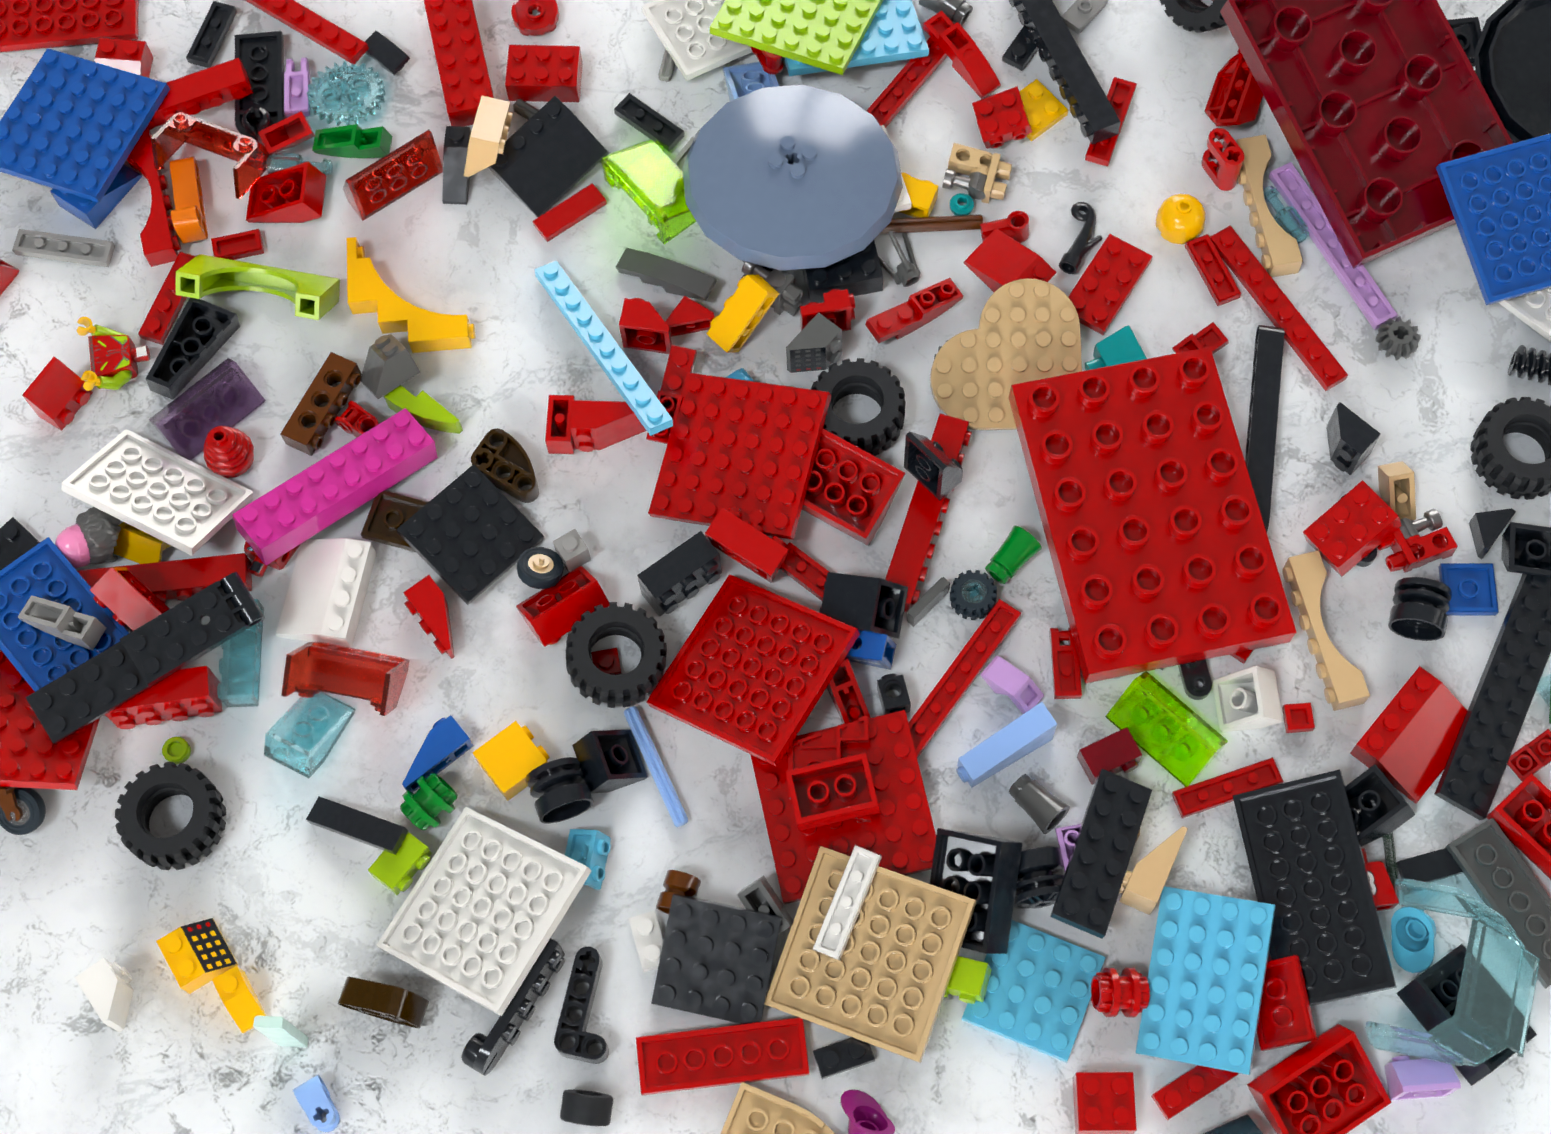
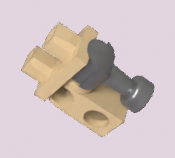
M954 143L942 188L952 189L954 185L966 189L971 198L982 199L981 202L989 204L990 198L1003 200L1007 184L996 182L995 178L1009 180L1012 164L1000 161L1001 154H991L983 150ZM957 173H961V174L970 175V176H969V177H962V176H956V175H957Z

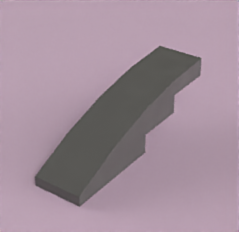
M630 248L625 249L616 265L619 273L637 276L643 283L661 286L666 293L704 301L707 300L717 282L714 277L686 265Z

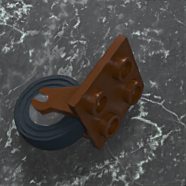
M0 787V825L2 828L15 835H25L36 830L44 821L46 814L45 803L40 794L32 788Z

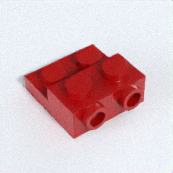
M1018 86L972 103L981 137L987 149L999 148L1005 142L1013 139L1021 140L1027 134L1032 133Z
M833 289L828 293H823V303L810 302L805 306H800L801 331L818 313L826 317L842 329V331L851 330V320H855L853 293L849 294L848 289Z

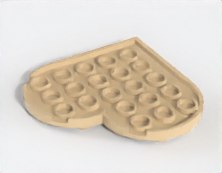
M1020 279L1000 287L986 302L980 315L978 329L967 330L955 335L937 353L931 367L930 387L939 409L948 416L969 421V429L1017 430L1008 398L1011 385L1082 371L1080 322L1076 308L1063 291L1042 280Z

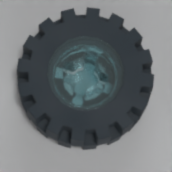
M967 570L966 574L962 572L958 578L954 579L950 589L951 607L952 609L955 608L957 615L962 614L964 619H967V617H971V620H976V617L982 619L995 606L997 587L994 585V580L988 578L987 573L984 572L982 575L980 570H976L975 573Z

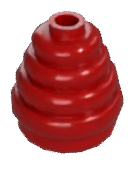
M217 426L208 432L203 453L206 465L210 470L220 476L233 478L244 474L251 467L254 461V446L251 439L244 432L228 426Z

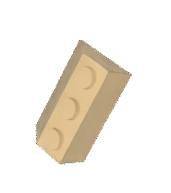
M481 96L469 139L464 176L470 177L495 164L498 154H503L513 112H509L510 102Z

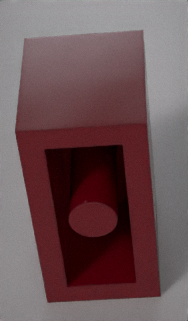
M1127 727L1079 749L1077 759L1092 785L1095 784L1101 769L1114 774L1121 771L1128 773L1139 766L1138 763L1142 758V753Z

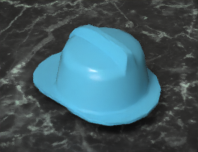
M1402 907L1394 913L1391 919L1393 956L1401 968L1411 973H1420L1428 969L1434 957V939L1437 928L1433 919L1423 909Z

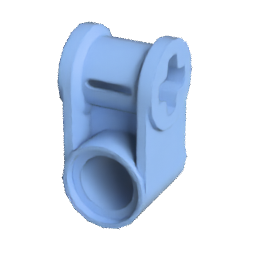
M319 1075L293 1089L296 1099L313 1126L322 1132H331L337 1128L340 1121L339 1113L330 1098V1093ZM326 1112L327 1120L325 1122H322L321 1120L323 1119V1117L321 1114Z

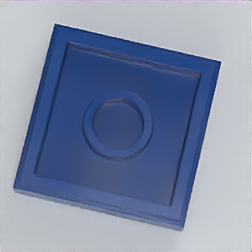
M1440 563L1438 566L1440 582L1447 585L1452 591V597L1449 601L1450 609L1446 613L1447 616H1496L1499 613L1493 563Z

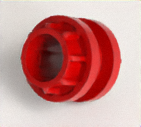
M1105 967L1102 972H1097L1092 978V1005L1098 1012H1102L1105 1017H1116L1119 1009L1122 1010L1125 1017H1136L1139 1012L1148 1007L1150 998L1149 983L1147 978L1138 973L1135 968H1124L1121 976H1119L1115 968Z

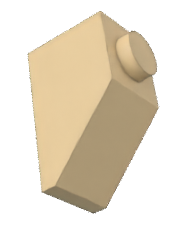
M1403 461L1378 466L1379 492L1382 500L1399 516L1400 520L1402 518L1416 520L1414 471Z

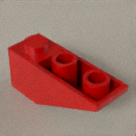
M427 575L403 592L407 599L404 605L412 616L417 613L421 618V621L418 623L427 635L432 633L436 638L433 643L442 655L446 652L453 659L455 656L448 602L444 593L431 576Z

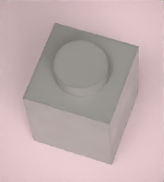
M576 529L553 541L555 551L561 557L569 573L591 561L589 550Z

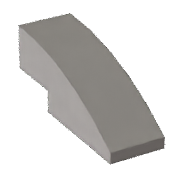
M32 595L18 616L21 621L90 650L95 648L106 630V627L96 617L76 612L70 606Z

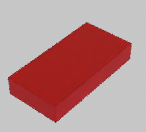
M259 229L211 239L214 257L236 260L264 254L262 236Z

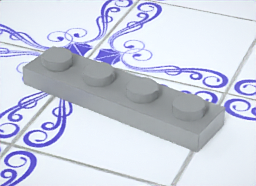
M19 229L12 251L15 255L109 267L115 245L112 241Z

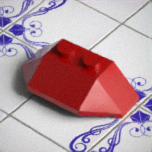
M1240 49L1237 51L1238 54L1232 57L1217 73L1204 110L1205 114L1217 127L1240 125L1254 121L1263 98V94Z

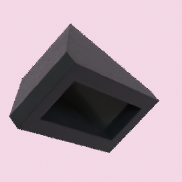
M1514 509L1475 513L1469 522L1477 557L1483 559L1516 513Z

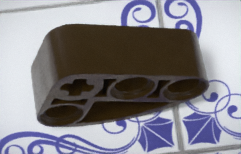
M499 428L490 430L472 453V465L474 464L496 488L521 502L531 503L535 501L539 495V489L534 469L527 453L519 442L504 430ZM495 442H503V444L500 446H493ZM504 473H510L507 478H499ZM524 485H531V488L528 490H520Z
M348 976L338 1004L376 1018L420 1029L429 1001L400 987Z

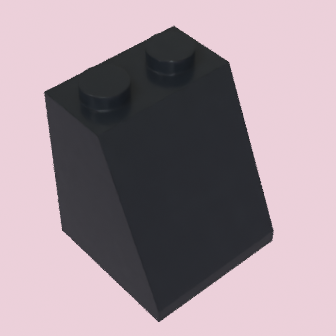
M828 572L819 613L857 628L860 631L885 634L890 638L899 639L908 587L881 578Z

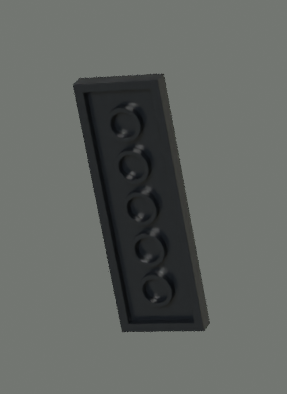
M1105 769L1099 771L1050 916L1051 918L1101 939L1105 937L1152 789Z

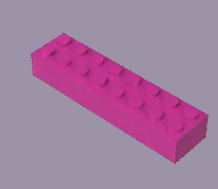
M404 408L233 513L236 528L263 563L268 565L370 501L384 490L386 491L437 459L435 441L410 412Z

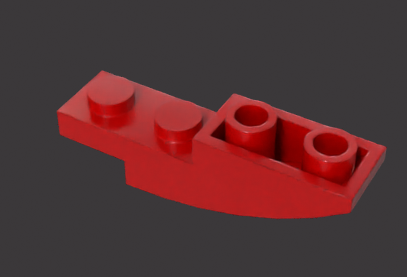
M941 10L923 23V29L953 61L952 67L981 99L1000 87L1001 84L989 62L958 22L954 24Z
M948 278L910 295L907 302L867 319L865 325L878 343L892 337L898 340L942 315L962 300L963 294L951 278Z
M675 345L671 346L660 391L658 390L657 394L658 400L672 417L673 422L679 413L683 398L681 393L687 372L692 373L697 355L696 350ZM672 427L651 436L647 433L646 439L668 444Z

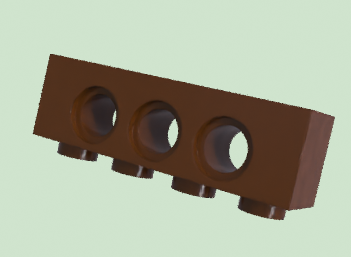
M333 352L329 354L280 433L286 445L310 456L313 455L316 449L321 447L327 430L334 426L335 417L340 409L347 405L351 391L361 381L362 374L357 363ZM341 382L338 386L332 387L334 383ZM328 402L326 406L319 407L322 403ZM310 423H315L313 427L306 428Z

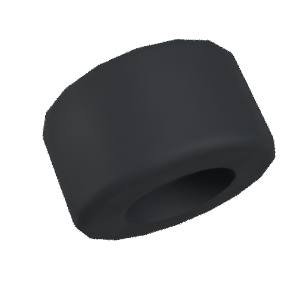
M565 1090L562 1097L560 1118L563 1121L574 1124L607 1126L611 1120L613 1097L594 1091Z

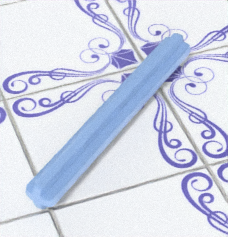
M632 706L624 711L625 718L676 827L685 825L688 822V817L637 707Z

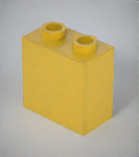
M516 721L472 752L476 761L507 801L527 787L526 775L540 765L548 763L547 760L550 758L541 745L536 747L531 741L534 736L527 726L520 727Z

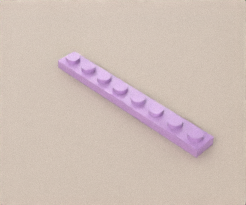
M1290 162L1271 171L1269 174L1270 180L1373 329H1378L1389 318L1396 320L1398 314L1363 264L1353 269L1321 205L1294 165Z

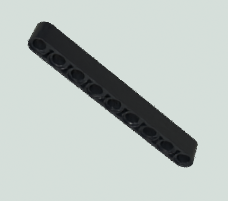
M1258 325L1255 337L1245 463L1267 533L1271 508L1284 328Z

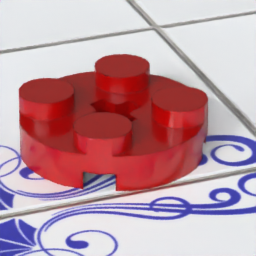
M518 0L516 4L512 5L511 14L513 22L522 35H541L555 30L559 19L556 0ZM533 10H537L540 13L537 16L530 15L533 14Z

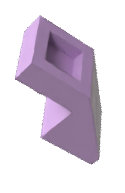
M996 656L980 674L995 693L1008 695L1023 714L1035 707L1044 696L1029 676L1000 656Z

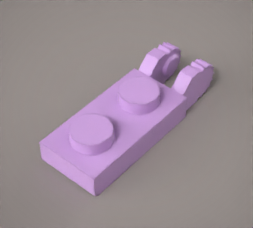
M301 58V71H294L295 64L293 59L286 60V72H284V113L286 118L300 111L305 116H310V75L307 58Z

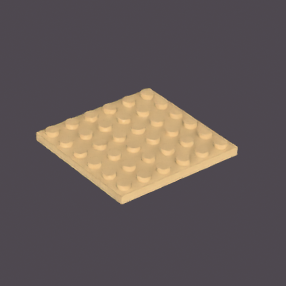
M820 846L769 987L765 1005L921 1063L977 901L878 866L839 961L813 950V947L850 856Z

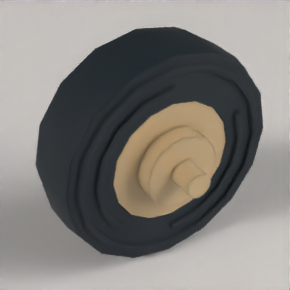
M533 547L525 550L517 562L518 577L523 583L536 589H548L555 586L561 580L564 570L561 557L553 550L544 547Z

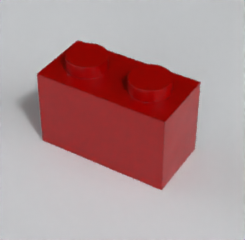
M549 395L545 436L549 454H574V443L570 431L572 400H575L574 395Z

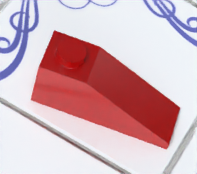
M845 657L828 684L827 690L842 723L848 724L863 716H868V719L871 717L850 662Z

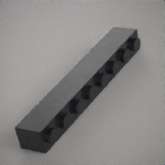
M1009 0L1010 5L1018 11L1020 23L1027 27L1030 41L1037 45L1040 59L1042 62L1047 63L1052 80L1057 81L1062 98L1064 100L1067 99L1073 118L1078 119L1083 136L1085 138L1088 137L1093 145L1118 135L1121 121L1053 1Z

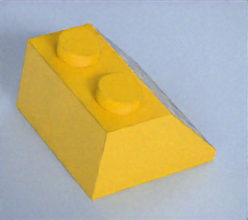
M213 918L181 926L156 941L180 988L189 994L211 982L218 975L238 965Z

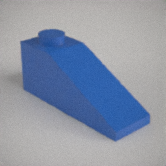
M451 715L447 718L439 719L433 725V729L429 731L402 783L406 791L415 792L420 788L417 780L421 776L428 778L433 773L438 774L473 747L470 738Z

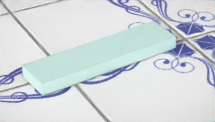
M278 1016L254 1017L253 1027L277 1045L307 1047L308 1037L285 1018Z

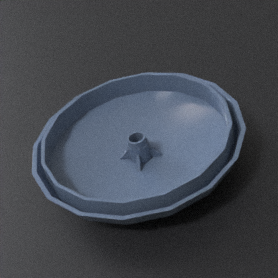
M806 85L764 87L726 103L696 133L683 165L686 205L705 236L739 260L780 271L823 268L863 251L891 222L903 188L898 151L875 117L842 94Z

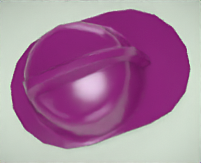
M851 1089L842 1094L840 1104L849 1118L848 1134L895 1133L894 1124L873 1097L865 1092Z

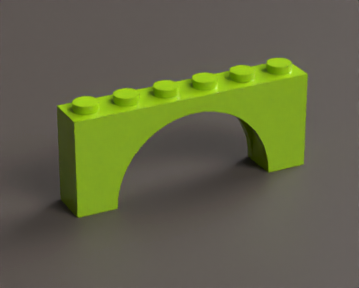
M199 254L176 271V295L200 299L206 295L223 291L246 290L265 292L284 297L295 304V316L320 320L339 303L340 279Z

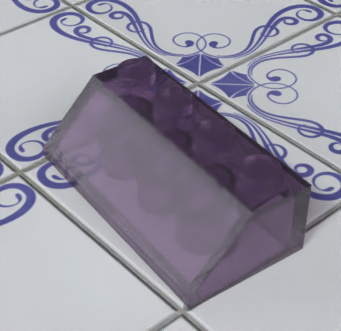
M227 358L151 417L149 421L178 455L192 460L204 450V443L210 430L217 426H235L266 400L238 364Z

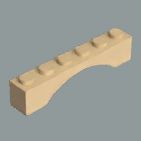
M1266 135L1237 139L1236 143L1244 153V161L1238 177V183L1243 185L1244 188L1243 200L1244 204L1249 206L1250 209L1249 221L1250 225L1255 227L1256 230L1255 242L1257 248H1261L1262 266L1264 269H1267L1271 277L1296 274L1299 272L1303 262L1297 240L1277 224L1269 212L1264 199L1263 175L1268 168L1272 156Z
M1319 550L1289 557L1282 569L1283 577L1286 583H1290L1292 589L1291 600L1295 607L1298 606L1300 612L1299 623L1302 630L1307 632L1309 638L1307 640L1310 654H1314L1316 658V672L1319 679L1324 681L1326 687L1324 695L1327 703H1331L1334 711L1364 704L1370 694L1362 671L1349 663L1337 651L1323 626L1320 613V596L1327 572Z

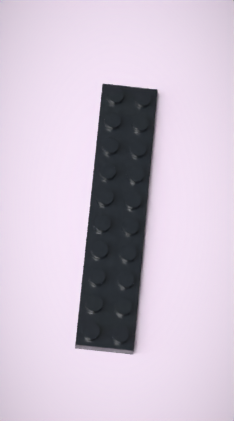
M1522 574L1434 795L1478 820H1483L1487 817L1551 653V577Z

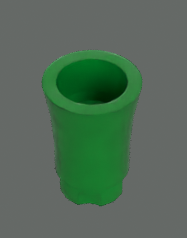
M1014 525L1004 543L990 559L991 562L985 567V570L994 580L1000 584H1005L1042 547L1029 532Z

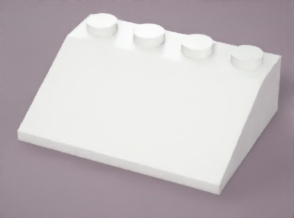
M349 538L307 539L301 543L275 635L277 637L352 649L377 555L372 543Z

